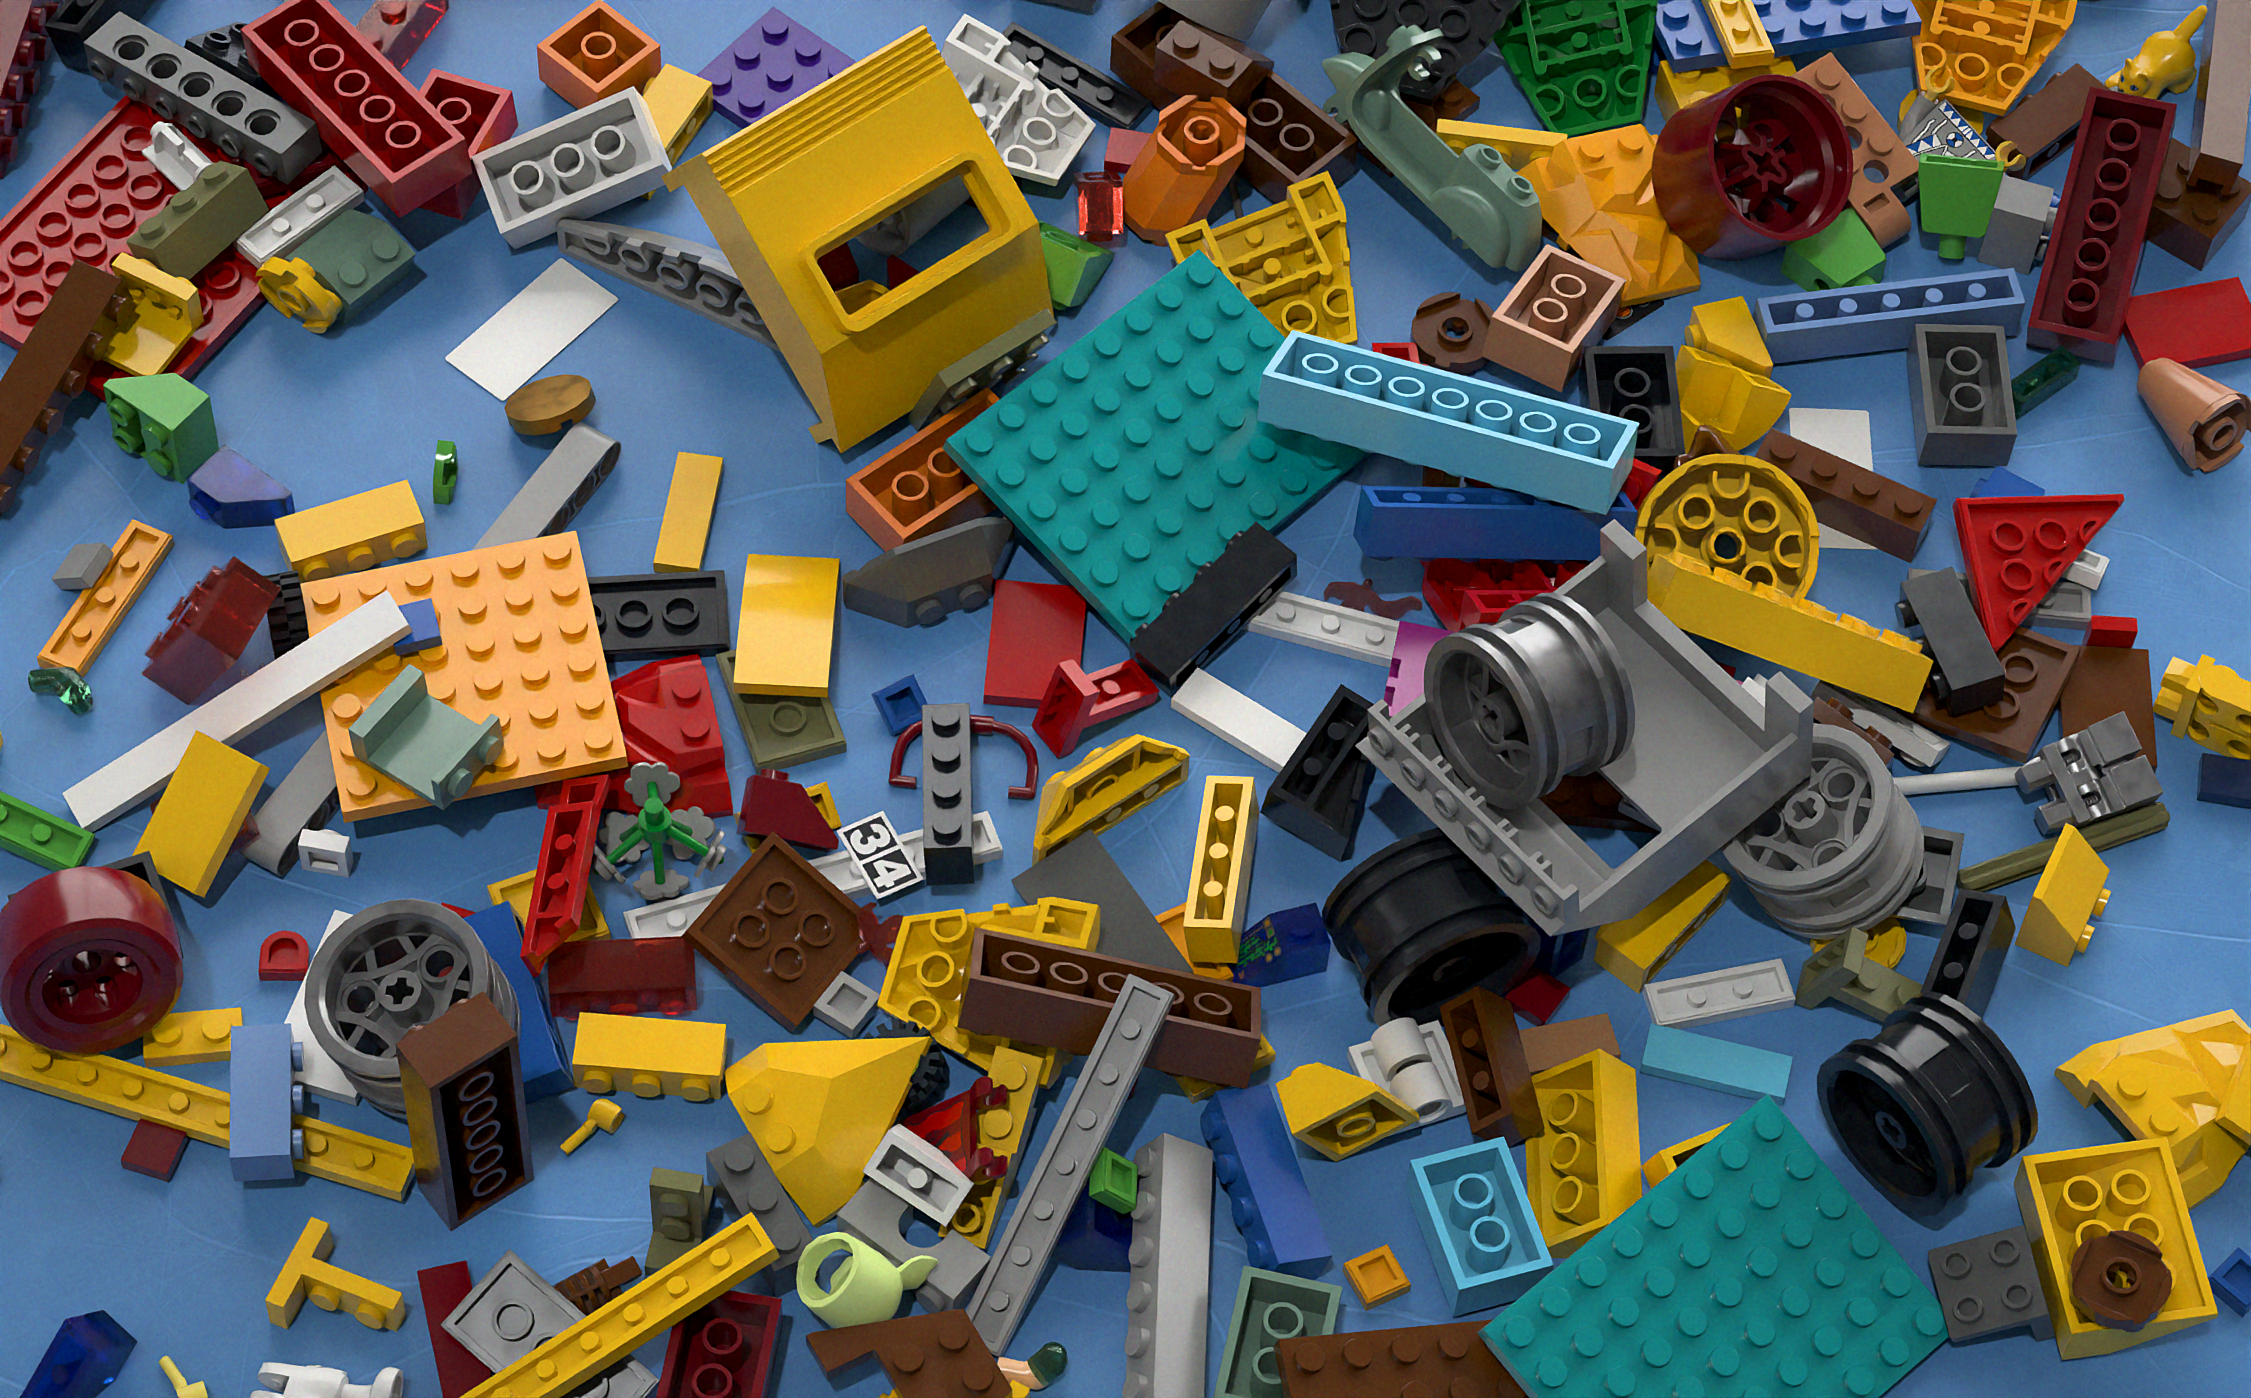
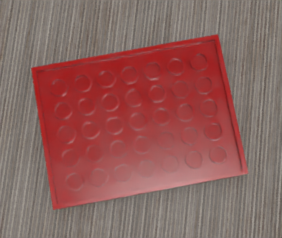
M125 95L0 220V340L20 350L76 259L114 275L112 263L121 252L134 257L126 241L139 231V226L144 221L155 217L170 204L171 198L180 192L142 154L144 149L153 144V136L150 134V130L154 124L160 121L171 123L213 163L223 161L242 166L240 158L230 156L219 145L206 138L195 136L184 125L173 119H165L154 108L140 100L134 101ZM355 172L345 173L348 178L364 191L365 195L368 191V185ZM304 186L263 196V199L270 211ZM233 242L189 280L198 288L204 322L161 374L176 373L188 381L266 299L257 285L262 276H256L258 269L233 247ZM101 359L94 363L86 376L84 389L106 402L103 385L109 379L137 376Z

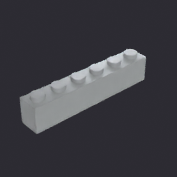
M1164 1132L1136 1150L1133 1163L1138 1165L1136 1210L1131 1211L1133 1229L1132 1244L1129 1249L1131 1274L1130 1289L1127 1294L1129 1319L1128 1335L1124 1346L1125 1353L1127 1354L1126 1381L1122 1391L1123 1398H1204L1213 1150Z

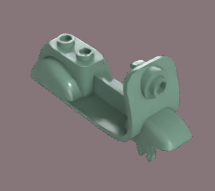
M1412 25L1408 28L1405 26L1399 27L1386 42V46L1389 47L1388 51L1377 60L1356 52L1338 54L1322 61L1323 69L1337 92L1323 104V111L1329 114L1337 108L1338 114L1334 117V120L1339 124L1349 122L1352 130L1361 142L1386 166V170L1389 173L1392 172L1402 182V186L1408 187L1452 230V240L1458 238L1463 240L1461 246L1463 250L1471 248L1485 263L1494 268H1500L1505 265L1510 270L1518 272L1530 267L1538 252L1542 235L1540 200L1530 181L1521 175H1517L1503 161L1501 154L1491 146L1481 143L1465 148L1459 157L1401 101L1398 87L1402 76L1408 71L1418 81L1426 79L1430 73L1422 66L1421 58H1425L1430 64L1436 63L1442 58L1439 51L1432 47L1444 36L1440 28L1424 32L1417 25Z

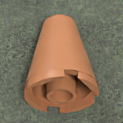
M2165 357L2151 360L2141 368L2138 374L2137 391L2188 466L2194 470L2201 468L2204 472H2212L2230 462L2245 447L2240 440L2247 430L2251 432V399L2248 396Z

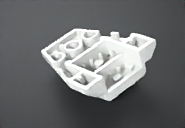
M964 13L946 38L941 51V57L945 59L946 65L953 72L1011 175L1056 187L1093 133L1096 124L1059 88L1049 90L1037 78L1040 70L1031 61L1024 66L1010 53L1009 49L1012 43L1006 37Z

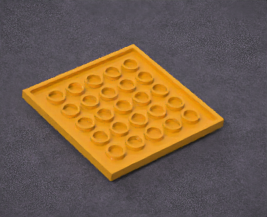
M576 531L300 584L309 638L388 590L397 606L431 598L443 643L440 646L396 656L393 644L319 690L344 823L434 805L355 757L348 728L408 664L424 672L429 695L475 723L481 725L491 713L500 719L504 741L500 755L492 764L485 765L473 778L470 788L462 797L455 798L453 801L628 767Z

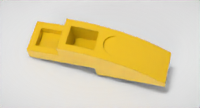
M996 1045L987 1077L992 1078L993 1088L1001 1084L1007 1086V1102L999 1108L977 1111V1150L988 1147L993 1149L994 1158L1001 1155L1007 1156L1008 1171L1006 1176L999 1179L974 1182V1185L946 1227L942 1224L940 1225L938 1236L945 1238L953 1229L975 1246L987 1249L1004 1209L1037 1110L1033 1106L1046 1059Z

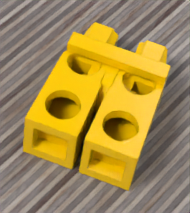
M2202 654L2197 666L2173 656L2163 675L2160 684L2162 688L2155 700L2153 712L2174 721L2171 735L2183 739L2187 734L2197 744L2221 755L2251 760V682L2240 678L2233 669L2227 666L2214 665L2216 659Z

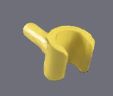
M164 1356L159 1360V1365L172 1382L178 1398H208L203 1381L187 1385L185 1378L169 1356Z

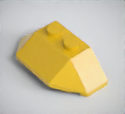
M1135 734L1119 739L1104 749L1102 747L1096 748L1083 759L1082 763L1067 772L1060 771L1054 774L1046 782L1045 786L1042 787L1033 842L1032 866L1090 829L1096 837L1102 835L1187 781L1190 760L1188 752L1184 748Z

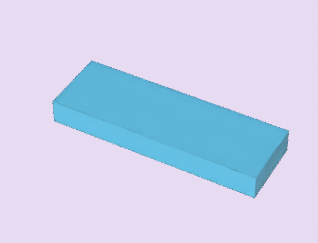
M1651 1023L1640 1073L1754 1100H1760L1768 1094L1776 1105L1782 1106L1793 1057Z

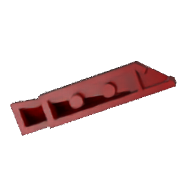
M608 774L563 780L559 805L549 806L520 958L534 978L538 977L541 973L547 956L579 929L600 813L611 784Z

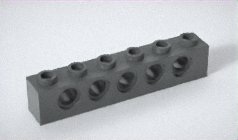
M120 11L83 42L88 59V69L97 80L103 83L108 82L122 90L130 99L134 101L140 100L154 108L165 119H173L184 125L195 136L206 138L222 147L230 156L240 157L249 162L265 176H273L288 185L323 153L315 121Z

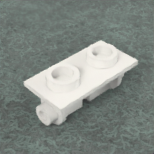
M162 121L153 125L150 130V134L153 136V144L142 151V154L180 191L190 187L201 177L202 172L208 166L214 164L171 123H164Z

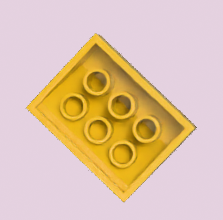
M2167 1137L2022 1156L2013 1184L2062 1360L2110 1354L2217 1318V1307ZM2109 1231H2130L2153 1242L2163 1254L2161 1260L2166 1265L2167 1271L2170 1269L2172 1276L2171 1292L2162 1312L2154 1320L2146 1323L2142 1330L2130 1333L2122 1329L2102 1326L2089 1319L2083 1312L2075 1309L2070 1303L2068 1272L2074 1254L2085 1240L2093 1236V1240L2100 1236H2108ZM2118 1271L2116 1276L2107 1275V1279L2117 1288L2122 1289L2123 1287L2130 1288L2133 1286L2126 1282L2128 1274L2122 1271Z

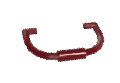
M970 714L972 733L992 735L993 732L1007 735L1020 745L1026 755L1027 763L1025 787L1009 786L1008 797L1033 799L1036 796L1039 767L1037 751L1028 736L1013 725L995 721L993 716ZM922 720L911 724L896 741L891 755L888 779L891 786L916 788V777L902 776L901 770L907 744L917 734L922 733Z

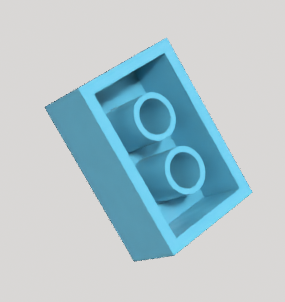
M1504 1136L1410 1160L1405 1189L1453 1317L1517 1300L1553 1270V1261Z

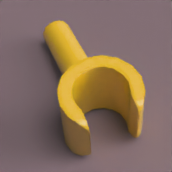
M607 1099L596 1100L588 1112L587 1120L559 1146L566 1155H569L587 1137L592 1135L598 1127L610 1134L614 1133L624 1119V1114L621 1112L622 1108Z

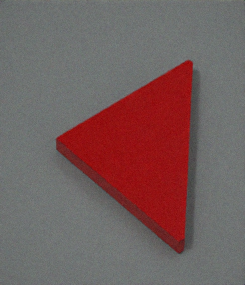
M2124 494L1956 498L1952 509L1974 610L1995 654H1997L2118 511L2125 500Z

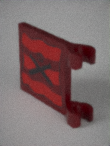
M980 1077L973 1083L970 1090L898 1121V1124H901L940 1150L973 1183L976 1181L999 1179L1007 1174V1156L1001 1155L994 1158L993 1149L988 1147L977 1150V1110L999 1108L1007 1102V1086L1001 1084L993 1088V1080L990 1077Z

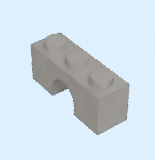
M870 1177L837 1213V1232L847 1233L881 1253L896 1268L909 1259L920 1255L931 1256L937 1259L938 1264L931 1270L927 1279L918 1288L910 1289V1291L916 1294L918 1302L931 1313L965 1309L971 1302L992 1257L953 1229L940 1243L932 1247L920 1248L907 1243L902 1235L913 1224L914 1206Z

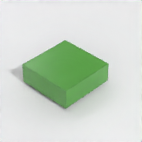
M1103 1147L1090 1174L1089 1196L1121 1214L1136 1210L1138 1165Z

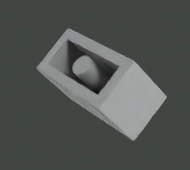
M2003 175L1977 262L2003 269L2014 268L2015 272L2028 275L2033 259L2042 261L2049 235L2042 234V232L2050 234L2058 210V208L2050 206L2054 189Z

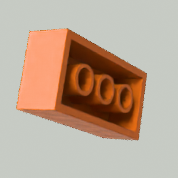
M988 387L846 479V512L885 552L965 522L982 518L998 507L942 449L949 437L1000 400Z

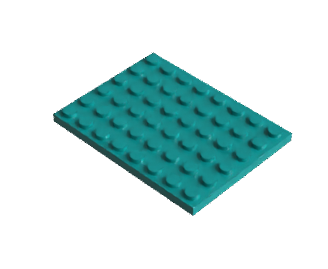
M1200 249L949 437L942 448L1128 644H1130V638L1134 639L1136 637L1135 631L1143 623L1150 624L1163 612L1162 607L1170 596L1176 592H1184L1193 583L1194 576L1202 565L1208 561L1215 562L1225 552L1227 543L1237 532L1241 530L1246 532L1255 522H1258L1267 531L1272 533L1371 454L1360 450L1358 447L1336 441H1323L1314 435L1292 429H1279L1273 424L1257 420L1262 373L1286 338Z
M1768 1094L1757 1101L1477 1332L1529 1398H1879L1950 1336L1941 1304Z

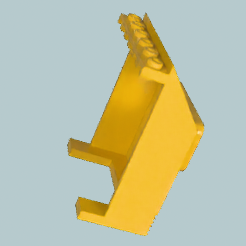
M924 25L878 49L842 70L839 74L661 176L669 192L683 185L687 189L819 415L821 422L808 428L814 440L818 444L832 438L841 454L912 411L940 371L1045 308L1054 317L1039 222L953 72L946 65L945 59L941 57V52L937 49L936 43L932 41V36L927 33V27ZM955 176H959L989 226L988 232L851 315H848L817 264V260Z

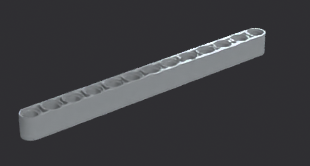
M583 422L576 423L472 550L561 534L615 467L621 453V443ZM326 729L247 824L239 838L237 851L240 855L278 876L286 874L300 858L298 842L302 829L322 830L341 807Z

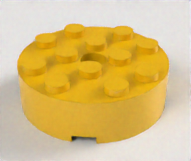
M1718 453L1693 459L1661 479L1650 490L1638 509L1633 537L1647 548V575L1656 553L1670 558L1672 551H1677L1699 560V563L1710 567L1708 572L1713 574L1714 568L1717 566L1742 576L1741 578L1752 582V589L1756 588L1757 582H1761L1782 590L1783 594L1795 598L1794 604L1796 605L1800 597L1804 598L1814 581L1818 568L1820 537L1815 513L1800 487L1786 473L1769 462L1749 455ZM1718 535H1729L1735 541L1737 552L1732 559H1724L1717 556L1714 542ZM1680 629L1683 633H1686L1688 635L1711 640L1700 635L1691 633L1689 631Z

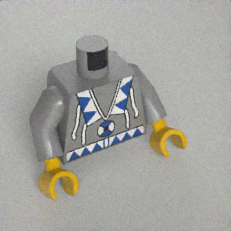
M1935 67L1928 71L1925 77V84L1928 90L1920 92L1906 113L1898 137L1919 162L1921 153L2005 161L2003 175H2005L2007 169L2012 171L2022 169L2026 164V157L2024 155H2017L2011 162L2007 160L2008 154L2017 147L2016 143L2005 141L1997 147L1995 152L1946 99L1939 103L1937 98L1940 94H1948L1954 89V77L1950 76L1945 85L1938 89L1935 85V79L1940 74L1942 68ZM1919 175L1892 191L1899 200L1906 201L1920 191Z

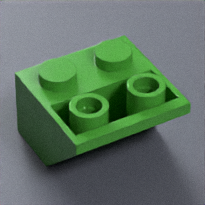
M168 373L109 379L103 385L107 402L106 409L110 416L114 441L125 452H135L147 460L151 468L162 476L169 475L181 484H184L219 450L210 396L178 374Z

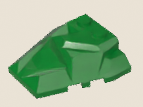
M1522 0L1493 42L1505 58L1549 132L1567 134V139L1641 124L1654 38V16L1657 14L1659 0Z

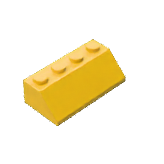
M1600 1048L1531 1076L1545 1128L1525 1139L1527 1197L1551 1258H1568L1642 1197L1636 1069Z

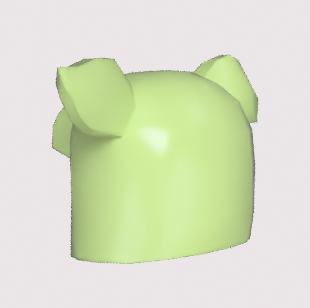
M834 1232L818 1236L809 1243L798 1260L797 1292L801 1301L834 1329L891 1320L898 1310L902 1291L918 1288L927 1279L931 1270L938 1264V1260L931 1256L920 1255L909 1259L896 1268L881 1253L847 1233ZM843 1249L853 1253V1256L850 1255L845 1258L841 1266L832 1274L829 1294L821 1290L815 1282V1277L822 1261L836 1250Z

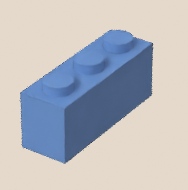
M291 1023L231 1026L229 1158L234 1181L295 1178V1159H304L303 1129H295V1115H304L303 1085H295V1072L304 1071L303 1042H294Z

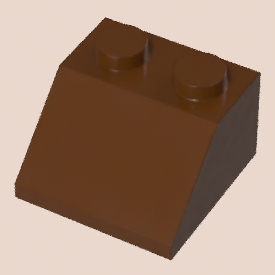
M1180 20L1155 47L1153 81L1181 97L1196 95L1198 96V101L1210 102L1211 97H1221L1237 109L1274 68V61L1239 41L1211 30L1195 21Z

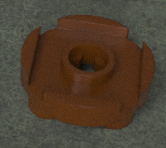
M1445 292L1429 297L1420 304L1416 316L1412 320L1410 342L1416 343L1419 359L1433 368L1456 374L1469 373L1480 369L1491 361L1481 355L1491 317L1495 312L1480 299L1475 298L1474 302L1467 299H1460L1461 293ZM1447 328H1453L1455 332L1464 331L1465 333L1461 338H1452L1447 335Z
M2109 1231L2108 1236H2100L2094 1240L2093 1236L2085 1240L2074 1254L2068 1272L2070 1303L2075 1309L2083 1312L2089 1319L2102 1326L2122 1329L2130 1333L2142 1330L2146 1323L2154 1320L2162 1312L2171 1292L2172 1276L2170 1269L2167 1271L2166 1265L2161 1260L2163 1254L2153 1242L2130 1231ZM2118 1271H2122L2128 1274L2126 1282L2133 1286L2130 1288H2117L2107 1279V1275L2116 1276Z

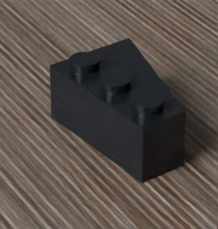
M1342 684L1269 787L1260 811L1266 817L1339 862L1349 840L1368 758L1355 745L1368 736L1367 710L1374 705Z

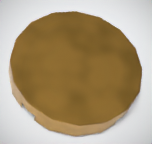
M563 374L534 381L517 390L507 400L504 409L510 426L512 424L515 431L524 435L537 436L558 432V430L563 429L561 423L571 418L573 424L582 421L593 410L596 398L588 379L580 375Z

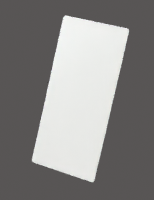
M560 258L447 355L445 359L495 397L504 401L618 301V298L569 262Z
M1814 408L1789 409L1790 435L1873 472L1868 411ZM1818 523L1820 534L1819 548L1878 549Z

